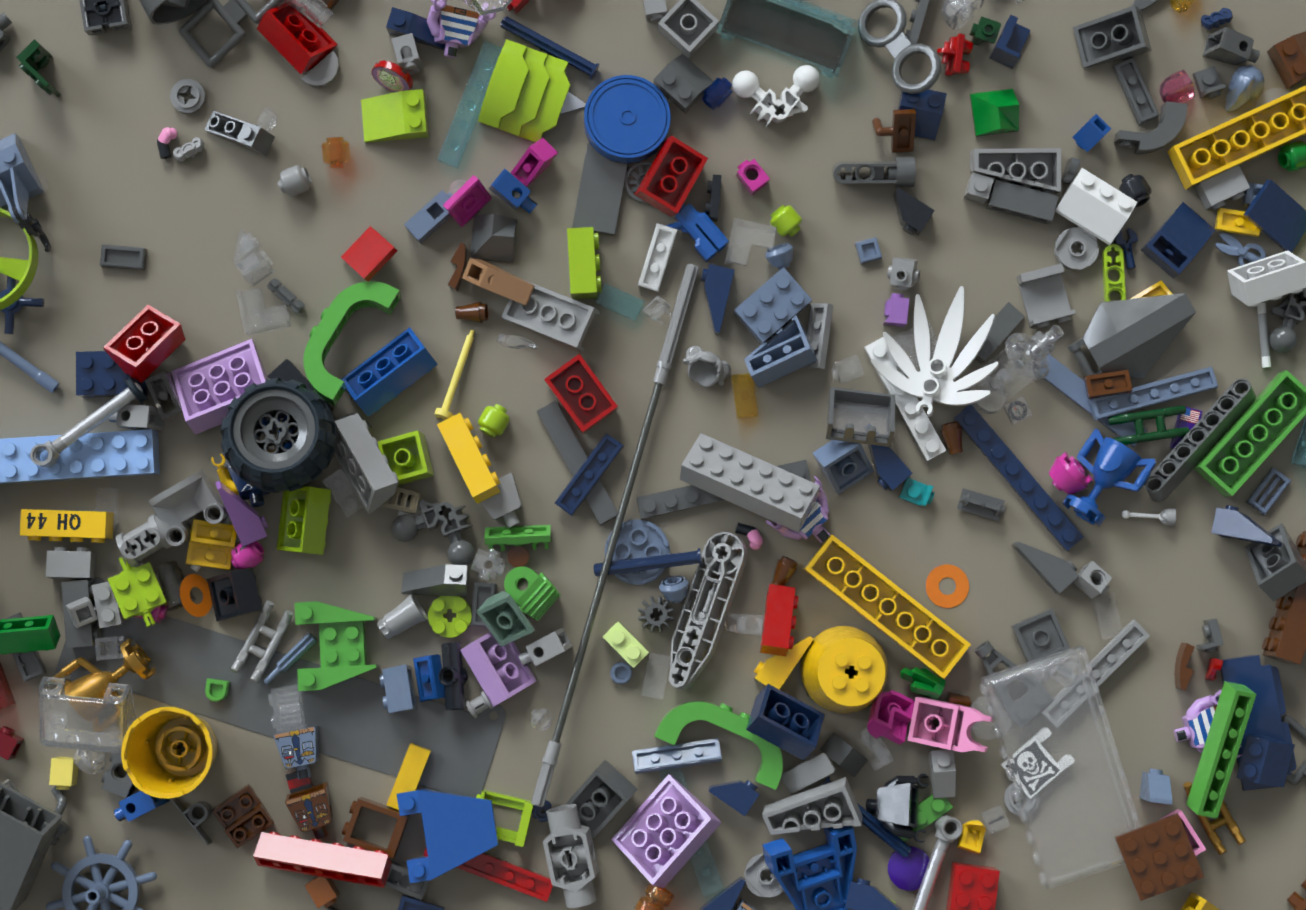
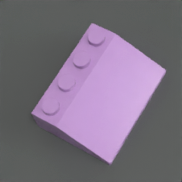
M252 339L171 371L185 421L195 435L222 424L223 418L226 417L229 411L227 407L234 397L238 399L245 392L244 388L253 383L256 385L265 383V380L268 379Z
M669 774L611 840L652 885L664 888L722 822Z

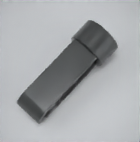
M895 157V161L838 162L834 165L832 174L835 180L842 184L895 183V187H914L916 178L915 157ZM842 167H844L845 170L848 172H853L852 167H855V178H852L853 176L851 173L844 174V177L841 178V176L837 174V172H840ZM862 167L870 169V174L866 178L859 177L858 173ZM884 167H887V178H884Z

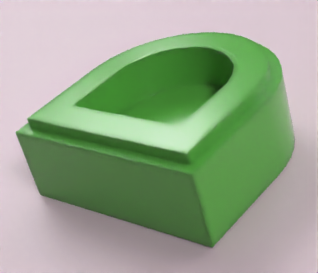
M207 678L205 688L207 698L213 702L224 700L229 692L230 681Z

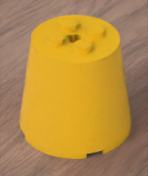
M836 626L828 628L814 637L802 656L800 672L805 690L819 706L836 713H854L870 706L882 693L887 681L888 663L881 645L869 633L852 626ZM849 666L856 670L852 678H849V675L845 673V669H849Z
M177 707L152 709L137 718L124 736L121 748L123 768L132 780L133 785L145 794L164 799L180 797L198 787L207 776L217 755V738L212 727L204 719L187 710ZM180 744H183V747L186 748L182 753L181 748H178Z

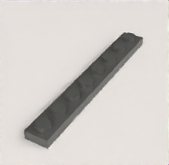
M806 460L777 466L811 481ZM693 485L636 497L641 519L724 501V499Z

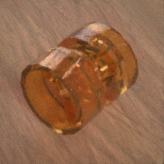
M649 883L644 891L646 896L640 897L634 908L636 910H664V907H669L675 896L666 888Z

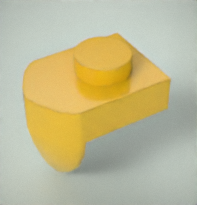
M971 820L962 824L963 829L959 836L957 848L979 854L986 827L979 820Z

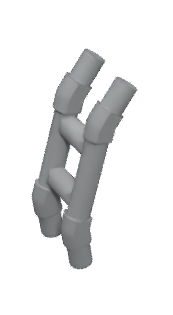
M269 600L265 602L248 639L230 669L232 672L238 673L250 653L256 655L261 660L250 678L254 683H258L266 671L293 617V612L286 610L276 631L265 626L274 606V603ZM260 633L272 639L266 651L254 645Z

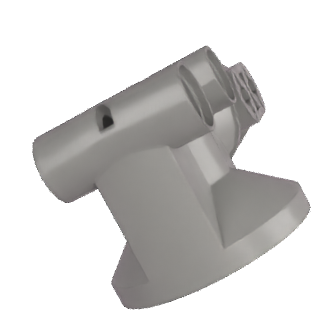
M202 469L148 500L156 514L149 516L146 523L127 534H118L116 536V543L126 561L132 567H138L142 564L143 559L162 548L169 549L187 541L190 537L192 526L185 521L186 519L203 511L205 520L211 524H216L228 516V512ZM214 507L220 510L221 516L215 514ZM176 530L182 533V538L177 535Z

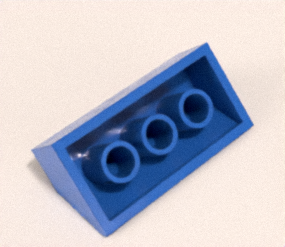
M409 327L341 380L344 381L347 390L355 402L369 417L379 411L390 400L396 398L406 388L412 386L423 375L429 373L438 364Z

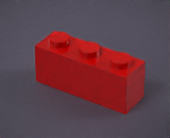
M769 584L760 653L786 657L788 649L792 650L794 637L790 636L791 629H795L796 616L792 615L793 609H797L798 596H795L794 587Z

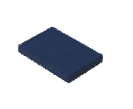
M1266 180L1244 213V216L1284 251L1292 253L1306 232V210L1272 180Z

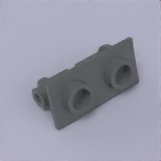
M963 488L957 509L999 522L1000 516L1004 513L1005 500Z

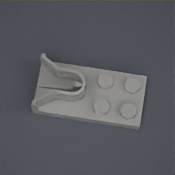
M533 284L535 287L527 305L509 299L502 315L503 319L572 346L581 352L584 351L582 342L593 317L600 315V312L592 306Z

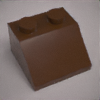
M1305 31L1275 44L1267 51L1287 89L1306 80Z

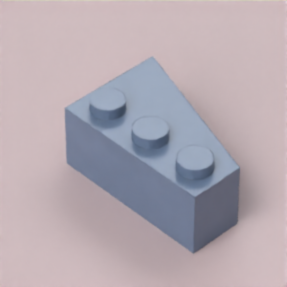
M797 315L791 318L792 321L786 327L778 329L775 332L776 335L767 343L763 342L744 359L750 376L758 388L818 360L805 328Z

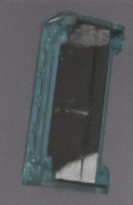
M727 0L716 32L721 34L720 37L732 41L733 38L739 37L818 66L822 75L833 78V76L838 77L858 20L804 0Z

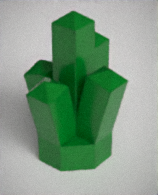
M905 667L900 671L901 678L911 682L909 687L913 693L929 696L935 700L941 696L946 681L935 676L925 667L922 669L915 667L912 670Z

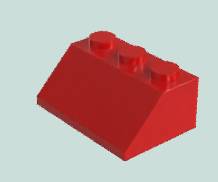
M290 0L266 11L256 28L300 74L314 68L338 45L295 0Z
M147 305L103 348L126 374L142 383L186 339L179 322Z

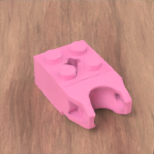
M916 697L907 741L958 752L974 750L987 752L988 747L982 746L972 738L971 728L976 722H993V717L984 715L972 707L925 697ZM938 719L940 724L935 729V725H932V721Z

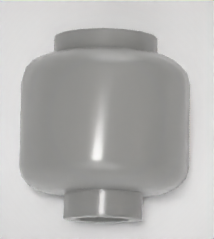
M299 165L283 170L280 173V181H278L282 193L287 192L291 197L308 191L310 183H312L305 167L301 168Z

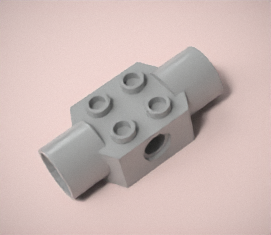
M576 804L551 808L546 811L551 833L543 841L551 883L553 886L563 888L567 908H577L592 904L597 900L592 879L599 872L591 830L589 827L580 824Z

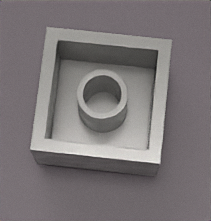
M679 0L658 23V31L689 59L719 27V20L697 0Z

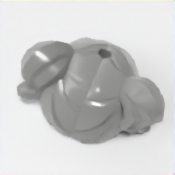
M692 346L686 351V358L683 359V363L688 364V375L693 381L705 387L713 386L716 382L720 386L724 385L723 380L728 378L731 373V367L727 361H721L713 352L703 351L698 346Z

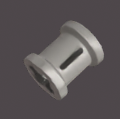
M484 691L481 692L479 697L465 702L474 719L486 709L494 708Z

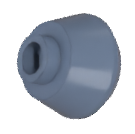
M789 243L776 245L766 251L765 258L773 267H778L779 270L783 267L787 268L793 260V246Z
M671 576L661 582L659 589L668 601L679 603L687 596L689 581L683 576Z

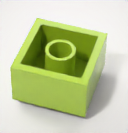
M419 430L377 442L381 454L387 457L388 466L398 477L399 483L397 486L434 476L425 434Z

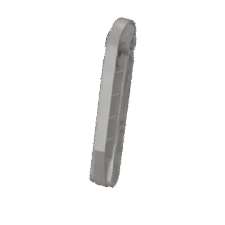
M729 532L717 533L708 539L702 552L703 565L700 566L698 564L671 642L669 682L676 689L686 690L691 688L715 653L747 562L748 552L746 544L735 534ZM729 536L734 537L732 546L726 544ZM736 549H742V553H738ZM724 552H728L726 557L723 556ZM702 571H705L699 590H697L696 588ZM716 574L720 575L719 580L715 579ZM731 580L733 581L728 598L726 600L724 599V596L726 594L729 582ZM695 591H696V592H698V594H697V596H696V599H695V602H694V605H693V608H692V611H691V610H689V607H690V605H691V602H692L694 593H695ZM724 601V602H726V603H725V606H724V609H723L721 618H720V620H716V619H717V616H718V614H719V611H720L722 602ZM690 612L685 631H682L687 613ZM715 622H718L714 638L710 641ZM680 633H683L679 648L677 650V643ZM711 643L709 652L703 659L707 645ZM691 653L692 659L687 663L686 656Z

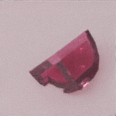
M1184 69L1170 75L1160 85L1159 93L1164 103L1166 101L1184 103L1195 98L1193 82Z

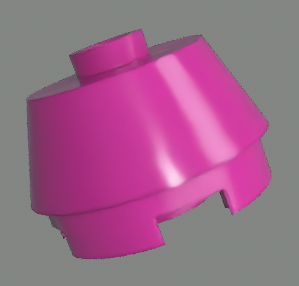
M1064 452L1060 457H1056L1048 472L1053 479V485L1059 491L1063 490L1068 495H1073L1088 488L1087 485L1093 480L1090 475L1087 477L1084 475L1085 468L1073 456L1068 458L1067 452Z

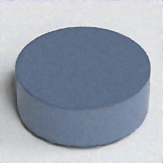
M618 662L611 668V678L618 684H625L632 677V669L627 663Z

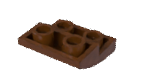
M249 784L212 809V813L225 828L224 832L237 849L274 823L267 809Z

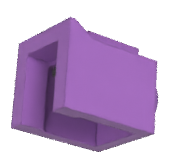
M891 294L889 300L885 302L884 317H887L883 325L899 327L907 325L909 298H904L903 294Z

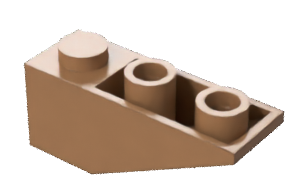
M474 258L469 259L462 277L481 288L523 305L528 304L535 285L484 260Z

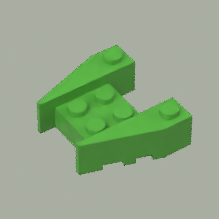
M318 601L295 603V625L319 624L321 668L297 669L298 691L324 690L379 668V664L367 665L365 621H377V617Z

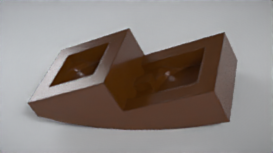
M460 243L450 261L457 268L448 286L455 291H458L466 269L467 248L463 243Z
M1181 643L1175 662V687L1179 690H1186L1194 670L1186 667L1195 648L1188 643Z

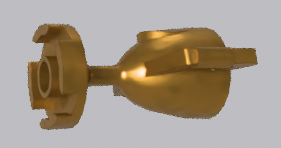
M131 638L120 645L124 656V664L114 672L101 671L83 657H79L62 668L52 678L53 683L64 686L66 697L74 709L87 721L93 720L95 734L100 733L106 727H110L122 718L126 712L117 691L118 679L129 671L137 673L145 680L156 673L155 667L149 669L147 665L151 661L147 653L139 644L133 647L131 645L133 642ZM80 666L91 672L74 681L63 678ZM113 698L118 710L100 724L99 714Z

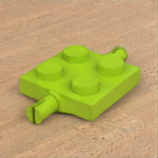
M122 557L118 560L123 571L107 580L123 619L127 620L134 616H143L146 627H151V625L156 624L151 612L155 608L167 604L152 566L148 562L138 567H132L125 558L124 560Z

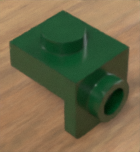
M981 16L978 23H973L969 34L973 36L971 42L977 46L980 45L982 40L994 44L1001 23Z

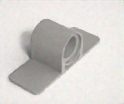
M825 753L818 756L814 754L803 760L796 767L783 773L781 779L788 791L794 793L834 773L835 768Z

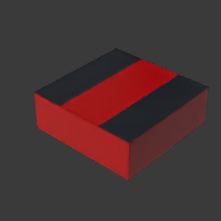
M297 771L285 775L290 793L313 787L311 778L298 779Z

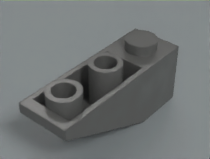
M214 110L204 129L207 132L264 156H267L275 136L259 126Z

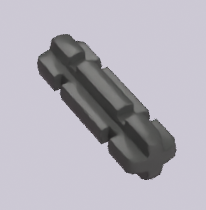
M276 278L272 279L268 283L267 288L272 292L275 291V295L287 306L290 305L292 311L296 314L300 313L304 309L305 304L300 300L297 301V297L285 286L282 287V283Z

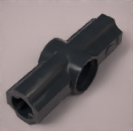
M443 643L441 645L443 668L439 672V681L444 685L445 707L447 711L462 710L465 708L464 684L467 682L468 674L462 667L461 643Z

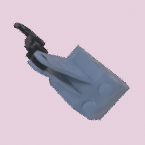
M14 133L0 140V207L3 210L9 209L14 222L18 223L21 229L25 228L29 236L38 237L44 245L45 251L50 252L49 240L42 230L39 221L33 219L31 214L27 212L28 199L43 193L44 190L20 137Z

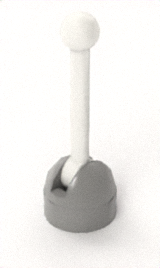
M1170 508L1162 510L1160 514L1130 513L1128 510H1124L1121 514L1124 519L1129 517L1156 518L1163 525L1175 526L1176 509Z

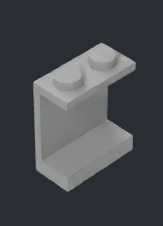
M1062 263L1022 273L1016 277L1030 327L1044 328L1050 326L1049 322L1055 320L1058 323L1071 320L1070 316L1076 314L1075 309L1071 310L1062 280L1061 274L1064 272Z

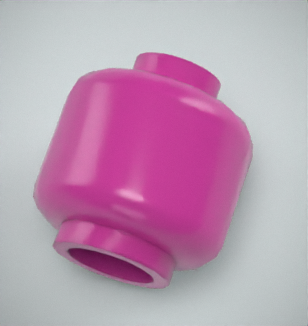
M258 541L243 547L239 543L231 550V562L238 570L254 568L263 561L264 549Z

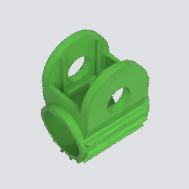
M516 567L505 577L504 588L506 593L511 595L522 612L537 621L561 596L542 572L538 574L531 568ZM522 578L528 581V587L524 591H521L517 586L518 581Z

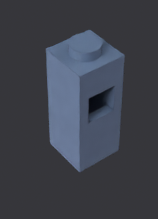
M442 190L404 224L406 229L420 244L451 217L443 206L453 196L450 192L446 194Z

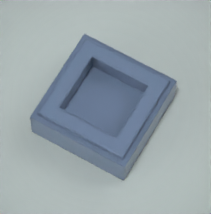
M877 237L855 243L860 264L882 259Z

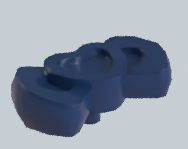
M1222 8L1219 12H1213L1210 16L1202 15L1200 20L1201 26L1209 30L1213 27L1219 28V25L1231 22L1233 15L1230 9Z

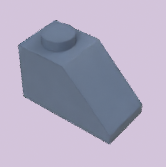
M1150 768L1149 772L1142 771L1139 798L1149 802L1172 805L1170 776L1163 774V770Z

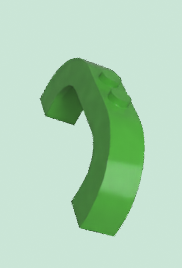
M360 282L344 289L333 300L329 308H325L322 312V320L310 332V339L304 351L303 362L311 387L326 402L336 406L346 390L344 381L328 373L324 364L328 352L348 319L355 311L365 307L377 308L391 315L401 299L398 289L382 282Z
M690 701L676 706L661 720L654 737L672 745H675L681 730L688 723L696 720L708 721L753 741L761 752V765L755 781L774 790L777 789L783 771L781 750L774 744L746 730L750 718L749 714L741 712L740 715L733 713V708L723 703L718 706L705 701Z

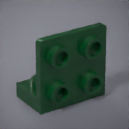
M34 39L16 57L21 62L19 67L49 95L54 93L59 97L61 94L38 72L40 68L42 69L48 65L52 55Z

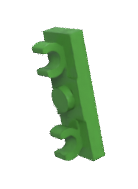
M551 525L512 526L510 528L485 527V545H489L488 549L490 552H493V545L495 544L501 546V551L505 550V544L521 546L532 543L533 550H536L537 543L539 542L544 543L545 549H548L549 542H551Z

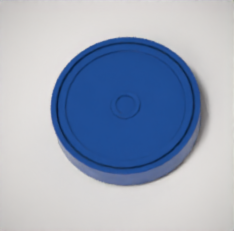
M620 75L603 81L592 91L585 105L584 130L588 141L599 154L615 162L635 163L651 157L663 145L670 127V108L664 94L653 83L638 76Z

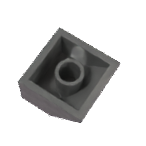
M684 54L668 63L654 78V85L684 114L714 84V81Z

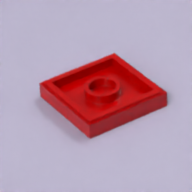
M370 226L341 258L369 282L398 250Z

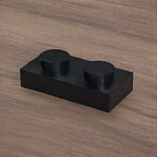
M713 174L712 181L708 180L707 193L711 194V200L706 202L705 213L709 215L712 221L717 222L722 175Z

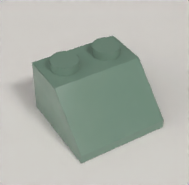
M504 591L487 598L476 611L500 646L526 636L535 630L511 595Z

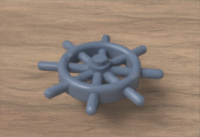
M85 836L83 843L87 857L78 861L71 869L57 861L52 862L51 868L65 876L62 888V899L47 903V910H56L63 907L66 910H81L77 903L83 901L90 903L86 910H97L99 904L102 910H111L109 901L123 908V910H144L137 906L140 897V885L157 879L155 872L137 876L133 867L124 860L132 847L130 840L124 841L117 855L109 853L96 854L92 838ZM99 863L111 865L104 879ZM89 865L94 882L80 874ZM119 870L126 880L111 884ZM75 882L89 890L74 895ZM128 888V900L118 896L114 892Z

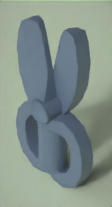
M1221 233L1220 237L1228 245L1222 243L1215 244V247L1222 253L1238 256L1239 266L1245 265L1243 258L1249 262L1266 258L1265 251L1261 246L1247 244L1243 248L1236 238L1226 233ZM1250 248L1256 249L1260 253V257L1248 250Z

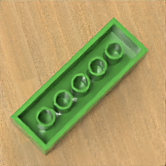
M1289 371L1279 372L1256 397L1250 407L1195 466L1194 470L1224 497L1233 496L1306 415V387Z

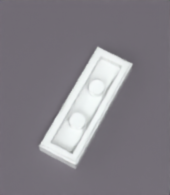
M659 223L656 224L638 286L659 292L678 229Z

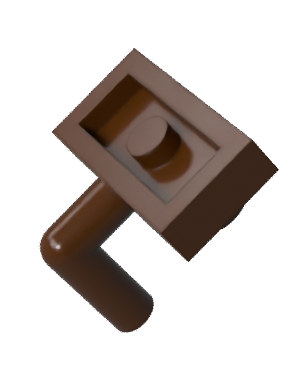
M915 109L893 110L892 127L883 128L879 118L872 120L877 136H891L892 153L914 151Z

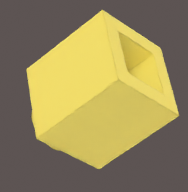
M51 758L49 785H56V789L69 790L70 786L77 785L79 758Z

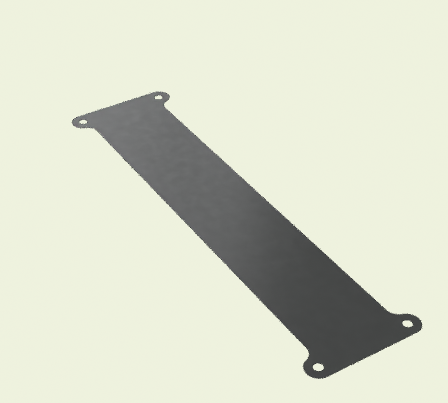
M95 577V580H93L94 584L105 582L100 577ZM168 616L165 619H161L160 624L156 623L153 626L151 625V627H146L144 620L132 617L127 619L128 624L100 628L101 639L96 646L66 648L65 641L54 676L58 674L62 668L79 657H83L101 671L114 672L124 664V656L119 646L131 638L133 641L131 645L133 647L139 644L151 659L147 665L149 669L155 667L156 673L145 680L137 673L129 671L118 679L117 688L272 738H274L273 735L318 725L319 753L394 777L398 776L410 743L431 750L419 785L441 792L476 797L477 794L481 795L506 718L505 710L500 705H496L492 709H486L474 719L470 712L463 710L447 711L444 704L432 700L420 702L419 696L416 695L417 709L389 713L388 709L385 710L383 705V696H386L385 687L381 688L380 684L357 676L324 690L297 691L278 695L280 691L298 689L297 669L321 668V665L299 658L286 672L282 671L269 685H266L263 680L278 667L277 663L286 655L275 651L266 671L258 683H254L250 678L261 660L256 655L250 653L238 673L230 670L246 641ZM254 644L255 646H257V647H259V648H261V649H263V650H265V651H266V649H267L266 647H262V646H259V645ZM80 666L70 673L71 677L69 680L74 681L91 672ZM207 678L230 681L229 692L224 700L213 702L207 698L205 694ZM299 694V697L279 700V697ZM300 699L298 703L280 705L281 702ZM297 705H300V706H301V708H295V709H289V710H283V711H281V709H280V708L290 707V706H297ZM300 710L302 712L299 714L281 716V713H288ZM492 711H495L498 714V718L496 720H492L489 717V714ZM302 716V719L282 722V719ZM303 721V724L283 727V724Z

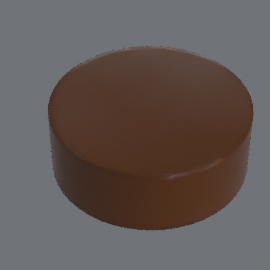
M523 546L512 547L507 555L508 562L514 567L525 566L530 558L528 550Z

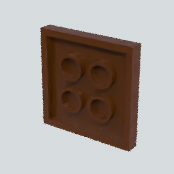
M1178 813L1115 836L1140 901L1204 878Z

